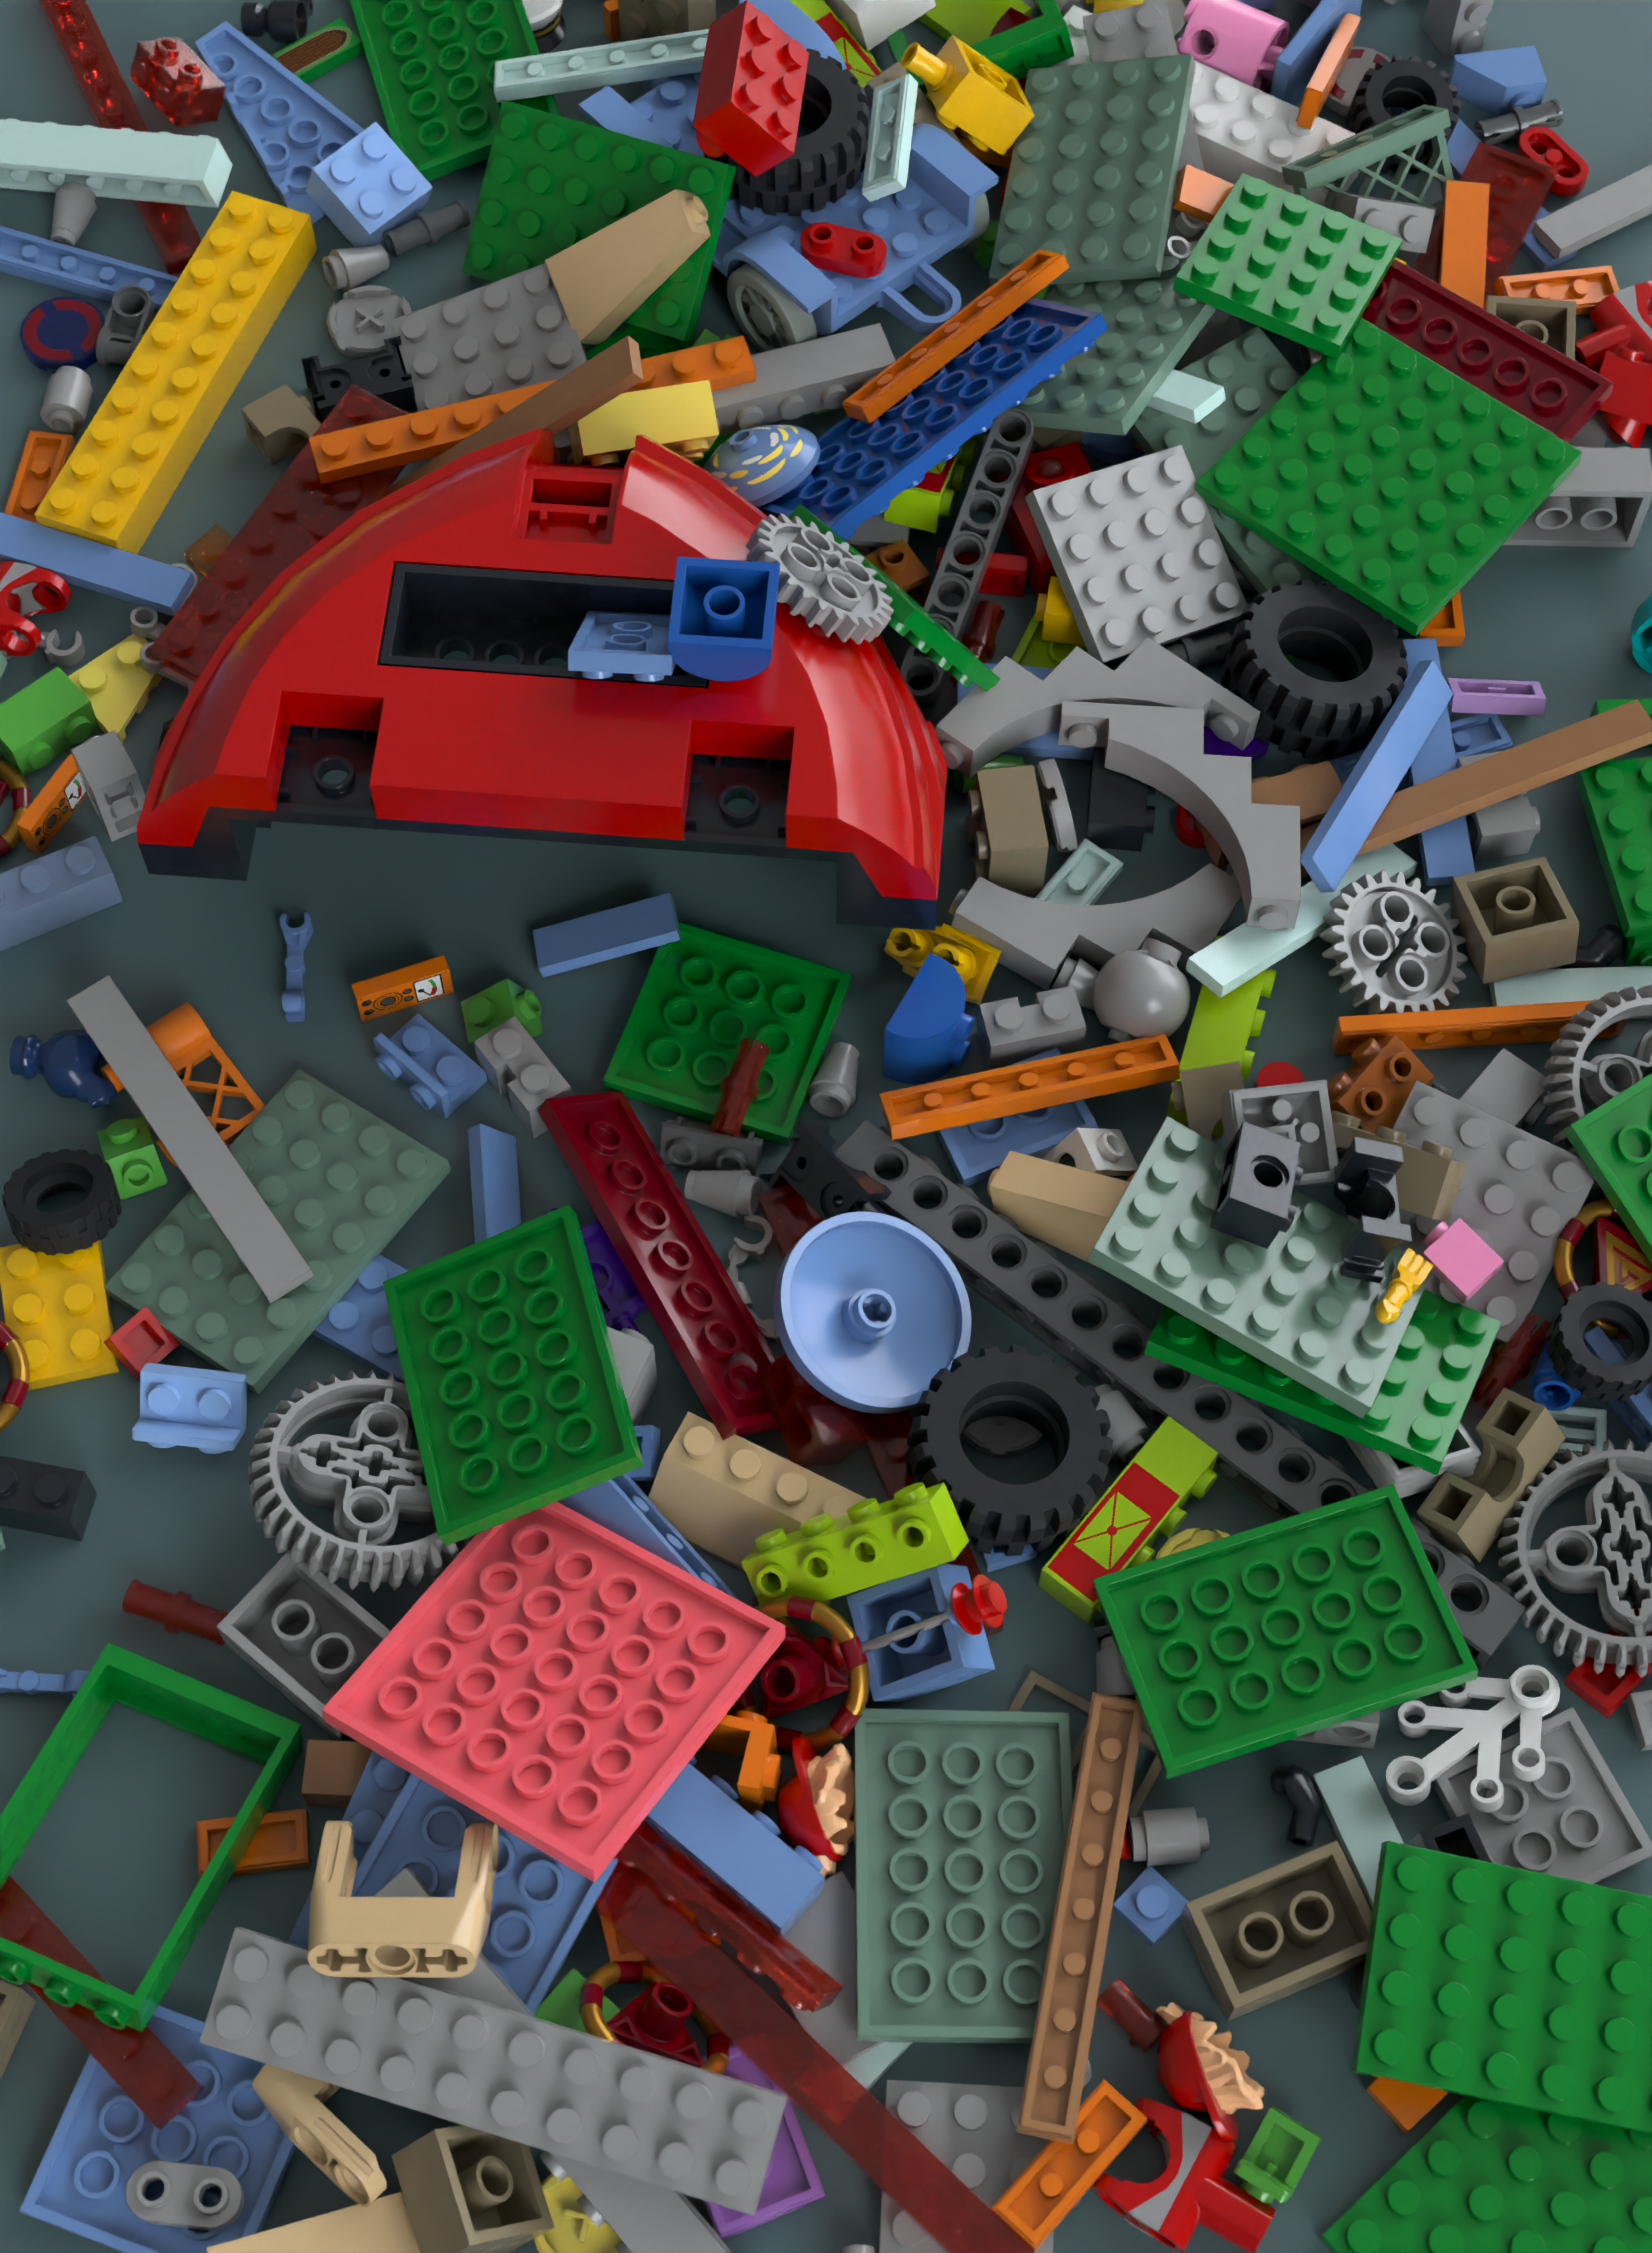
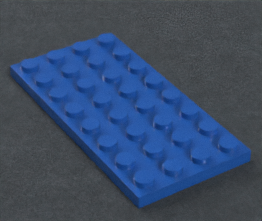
M1030 298L873 422H863L850 418L848 415L817 438L820 446V457L812 472L788 493L757 508L766 516L772 515L778 518L780 514H784L788 518L800 503L847 541L855 534V528L869 517L884 512L890 506V501L903 490L913 488L921 483L925 478V473L936 464L955 456L960 449L959 446L973 435H978L988 430L994 423L993 419L1003 411L1022 403L1028 396L1027 392L1041 381H1046L1056 376L1061 371V366L1074 355L1089 350L1095 344V339L1108 329L1102 314Z

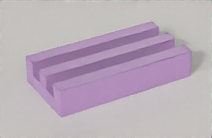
M1447 678V684L1453 692V696L1448 702L1451 712L1544 716L1546 697L1539 682Z

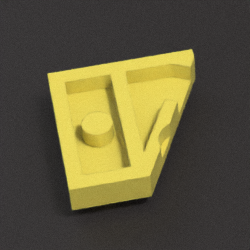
M135 634L130 635L68 676L90 700L102 731L106 734L115 730L121 743L126 738L125 728L135 713L140 714L148 702L149 692L158 686L163 677L159 673H148L141 667L140 650L149 642ZM150 656L148 657V659L159 660L161 659V657Z

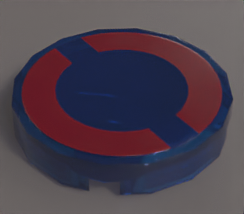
M57 297L43 301L29 311L22 321L19 336L26 357L37 368L47 371L46 367L57 370L63 366H74L84 370L97 361L96 343L98 334L104 326L105 319L102 312L92 302L78 297Z

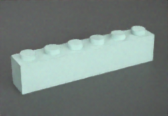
M13 118L0 119V188L56 193L57 190L62 189L64 183L76 182L91 189L96 197L218 208L233 166L219 139L207 135L187 136L164 131L152 133L134 131L128 128L117 130L96 128L91 125L71 126L59 125L54 122L36 123L19 121Z

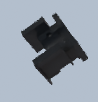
M400 336L384 339L386 353L326 367H321L318 355L301 359L307 388L311 389L316 418L321 421V425L328 424L333 429L341 420L350 418V413L356 405L368 400L381 401L387 405L388 409L395 407L407 411L417 409L414 399V387L411 380L412 375L411 373L406 374L399 345H402Z
M823 1120L798 1121L794 1129L800 1137L789 1139L793 1147L776 1172L759 1175L770 1189L793 1187L823 1220L840 1214L859 1211L886 1214L876 1200H887L892 1193L886 1185L871 1178L865 1171L848 1166L834 1154L832 1147L836 1141L830 1135L829 1126Z
M1354 1137L1353 1142L1337 1166H1334L1336 1182L1333 1186L1334 1195L1346 1206V1214L1358 1219L1351 1232L1341 1244L1342 1261L1344 1262L1341 1266V1276L1380 1284L1384 1278V1259L1394 1245L1401 1244L1403 1241L1412 1242L1411 1226L1401 1224L1396 1172L1404 1162L1401 1146Z

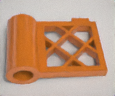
M185 1001L145 1028L177 1075L180 1076L185 1073L184 1080L181 1079L188 1091L216 1094L212 1117H206L216 1131L217 1127L225 1128L218 1135L224 1142L229 1144L243 1132L265 1105L212 1037L196 1010ZM212 1055L221 1067L219 1083L211 1084L191 1081L194 1066ZM108 1063L100 1068L104 1077L110 1080L117 1092L125 1089ZM227 1076L235 1087L226 1086ZM224 1095L244 1098L253 1109V1111L239 1120L219 1118ZM158 1140L156 1142L157 1146L171 1165L176 1167L177 1165L161 1141Z

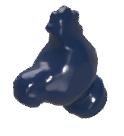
M83 1026L78 1030L59 1032L44 1043L35 1034H31L28 1037H15L10 1052V1070L13 1075H22L25 1079L29 1080L37 1074H41L45 1077L54 1094L64 1098H77L80 1102L89 1103L92 1109L100 1105L103 1107L109 1106L111 1101L118 1096V1092L109 1079L104 1080L96 1075L98 1061L102 1054Z

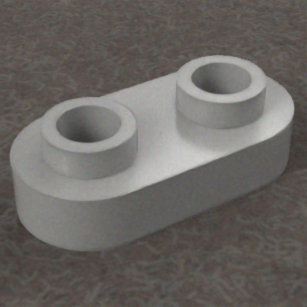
M151 2161L141 2165L133 2172L126 2187V2200L130 2210L142 2221L156 2225L208 2231L222 2230L232 2225L238 2219L245 2202V2194L240 2181L228 2170L212 2166ZM153 2181H163L165 2187L163 2195L155 2201L147 2200L145 2196L147 2186ZM211 2187H219L222 2191L220 2202L214 2207H205L202 2198L206 2190Z

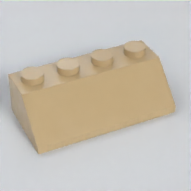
M689 1411L663 1455L648 1496L652 1503L690 1545L744 1572L741 1561L755 1547L754 1540L759 1536L779 1528H783L785 1534L800 1530L802 1523L824 1513H829L831 1519L846 1515L847 1509L867 1499L736 1434L722 1440L713 1423ZM833 1599L821 1603L829 1606Z

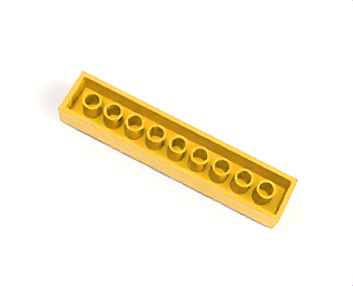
M236 191L231 192L35 512L38 524L136 555L139 553L315 255L317 247L310 214Z

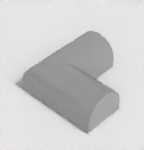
M1327 1080L1231 1090L1224 1093L1221 1102L1223 1128L1230 1142L1243 1121L1301 1143L1297 1164L1303 1166V1173L1298 1187L1335 1182L1334 1166H1337L1338 1159Z

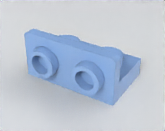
M146 1363L140 1371V1418L132 1428V1439L148 1442L150 1446L156 1448H170L180 1445L197 1447L200 1451L208 1454L233 1451L246 1431L247 1375L227 1371Z

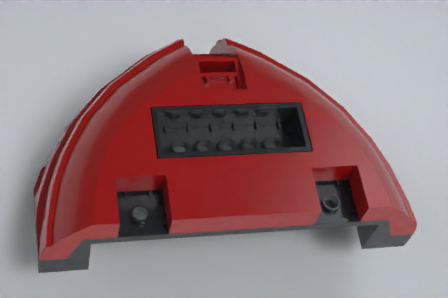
M537 428L465 454L364 507L281 571L223 638L173 719L155 757L151 781L137 822V841L149 874L247 881L256 827L271 828L272 822L837 862V924L935 931L947 762L933 725L930 721H925L881 634L878 637L875 636L872 642L869 643L864 639L861 644H857L851 637L846 642H843L834 631L828 637L824 634L820 625L815 623L810 628L803 615H791V606L786 602H777L771 662L764 671L748 679L738 681L709 680L688 673L677 664L672 676L664 675V679L654 682L638 681L633 678V674L613 673L612 677L606 679H590L583 677L582 671H568V664L565 667L542 666L545 661L551 658H560L568 663V649L589 610L671 614L677 557L750 561L746 557L750 550L745 546L761 520H766L768 516L720 478L645 435H636L635 448L628 455L624 468L594 467L593 465L561 463L559 450L554 444L551 432L546 431L545 428ZM453 651L464 652L468 655L466 660L443 659L448 653ZM507 654L518 659L515 664L493 662L497 657ZM331 770H342L348 774L346 779L338 784H327L322 781L323 776ZM743 798L750 801L753 807L744 813H734L726 805L731 800Z

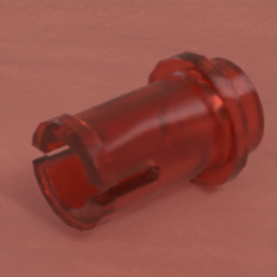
M1121 1978L1115 1980L1097 2000L1096 2006L1099 2009L1101 2008L1131 2038L1129 2045L1132 2048L1139 2046L1144 2052L1149 2051L1161 2039L1162 2033L1168 2027L1161 2021L1163 2018L1157 2012L1153 2013L1124 1984Z

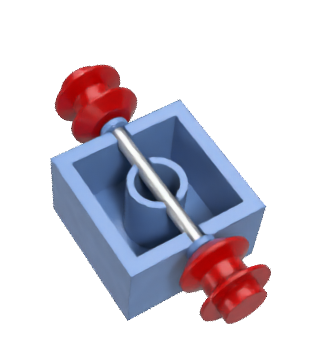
M941 1564L884 1582L847 1597L855 1632L859 1636L868 1660L869 1686L873 1701L906 1703L995 1670L983 1621L992 1628L1001 1626L1004 1612L1007 1609L1006 1597L1000 1585L991 1581L985 1575H977L971 1582L967 1566ZM826 1636L817 1637L813 1643L849 1675V1670L837 1640L832 1637V1640Z

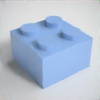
M375 122L312 168L305 191L354 247L378 245L383 241L384 231L401 226L413 219L415 214L422 212L426 207L433 186L378 123Z

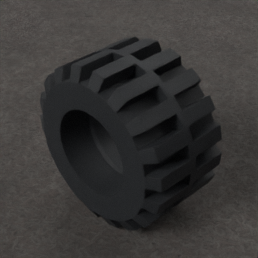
M1402 55L1393 56L1390 63L1383 59L1376 63L1374 69L1369 68L1364 74L1362 81H1360L1347 113L1346 124H1349L1347 130L1358 134L1392 119L1385 110L1387 107H1401L1410 111L1425 104L1448 109L1451 126L1444 129L1446 143H1448L1459 118L1457 114L1460 110V99L1455 98L1458 90L1455 84L1447 83L1450 76L1444 70L1441 72L1436 71V64L1428 60L1427 64L1419 62L1420 57L1413 55L1410 56L1409 60H1404ZM1431 138L1422 142L1414 158L1427 166L1434 152ZM1394 155L1387 157L1380 172L1386 174L1387 169L1394 170L1395 175L1401 159ZM1413 166L1409 169L1412 175L1421 172Z

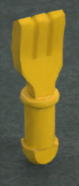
M1409 1247L1406 1249L1392 1272L1393 1280L1389 1282L1386 1294L1376 1304L1375 1317L1380 1323L1388 1324L1394 1322L1400 1316V1310L1405 1301L1409 1300L1413 1291L1415 1292L1420 1287L1434 1264L1428 1260L1424 1261L1422 1256L1416 1255Z

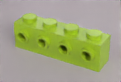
M923 1482L915 1483L894 1494L895 1499L878 1504L876 1498L866 1499L847 1509L846 1515L831 1519L829 1513H824L802 1523L800 1530L785 1534L783 1528H779L759 1536L754 1540L755 1547L741 1561L759 1604L777 1597L792 1595L824 1602L954 1561L969 1542V1539L945 1483L926 1488Z

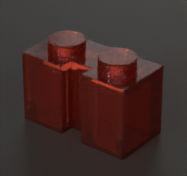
M786 1352L758 1375L791 1462L801 1467L841 1463L870 1440L859 1411L837 1404L813 1388L796 1370Z

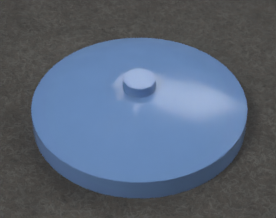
M860 1211L831 1217L814 1226L798 1240L786 1255L779 1269L773 1294V1310L782 1346L801 1376L818 1392L837 1404L860 1412L873 1414L897 1413L912 1409L917 1406L922 1392L929 1389L931 1379L941 1368L950 1371L953 1359L968 1351L972 1320L970 1302L962 1278L943 1249L931 1237L906 1221L882 1213Z

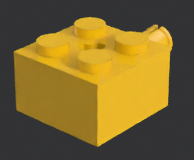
M951 35L936 56L921 47L919 43L913 42L905 50L901 58V67L908 69L924 81L928 90L926 96L937 110L935 112L937 119L952 130H955L958 126L966 131L969 140L983 151L987 152L991 148L1004 156L1035 116L1017 79L954 35Z

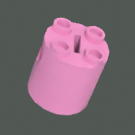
M1191 0L1184 14V21L1188 23L1183 37L1178 38L1175 42L1177 52L1180 54L1192 53L1195 61L1265 92L1273 80L1276 59L1287 45L1290 31L1289 22L1237 0Z

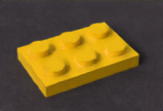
M101 1240L94 1242L93 1246L87 1249L82 1248L66 1255L64 1253L45 1255L44 1252L39 1251L35 1253L30 1251L26 1245L22 1246L21 1244L0 1247V1285L5 1324L20 1338L26 1351L30 1369L28 1391L119 1372L118 1358L103 1343L114 1333L109 1295L104 1287L107 1281Z

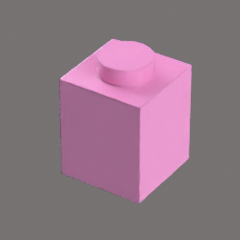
M1461 1218L1456 1220L1450 1227L1444 1221L1441 1222L1422 1241V1244L1427 1248L1422 1254L1424 1261L1428 1260L1434 1264L1432 1273L1463 1304L1482 1288L1501 1269L1504 1260Z

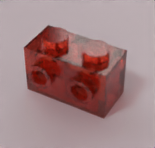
M160 37L156 40L138 41L134 61L131 65L130 78L175 127H189L196 124L217 122L226 85L180 37Z

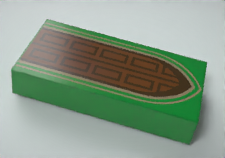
M339 17L271 54V56L307 84L364 53L362 40Z

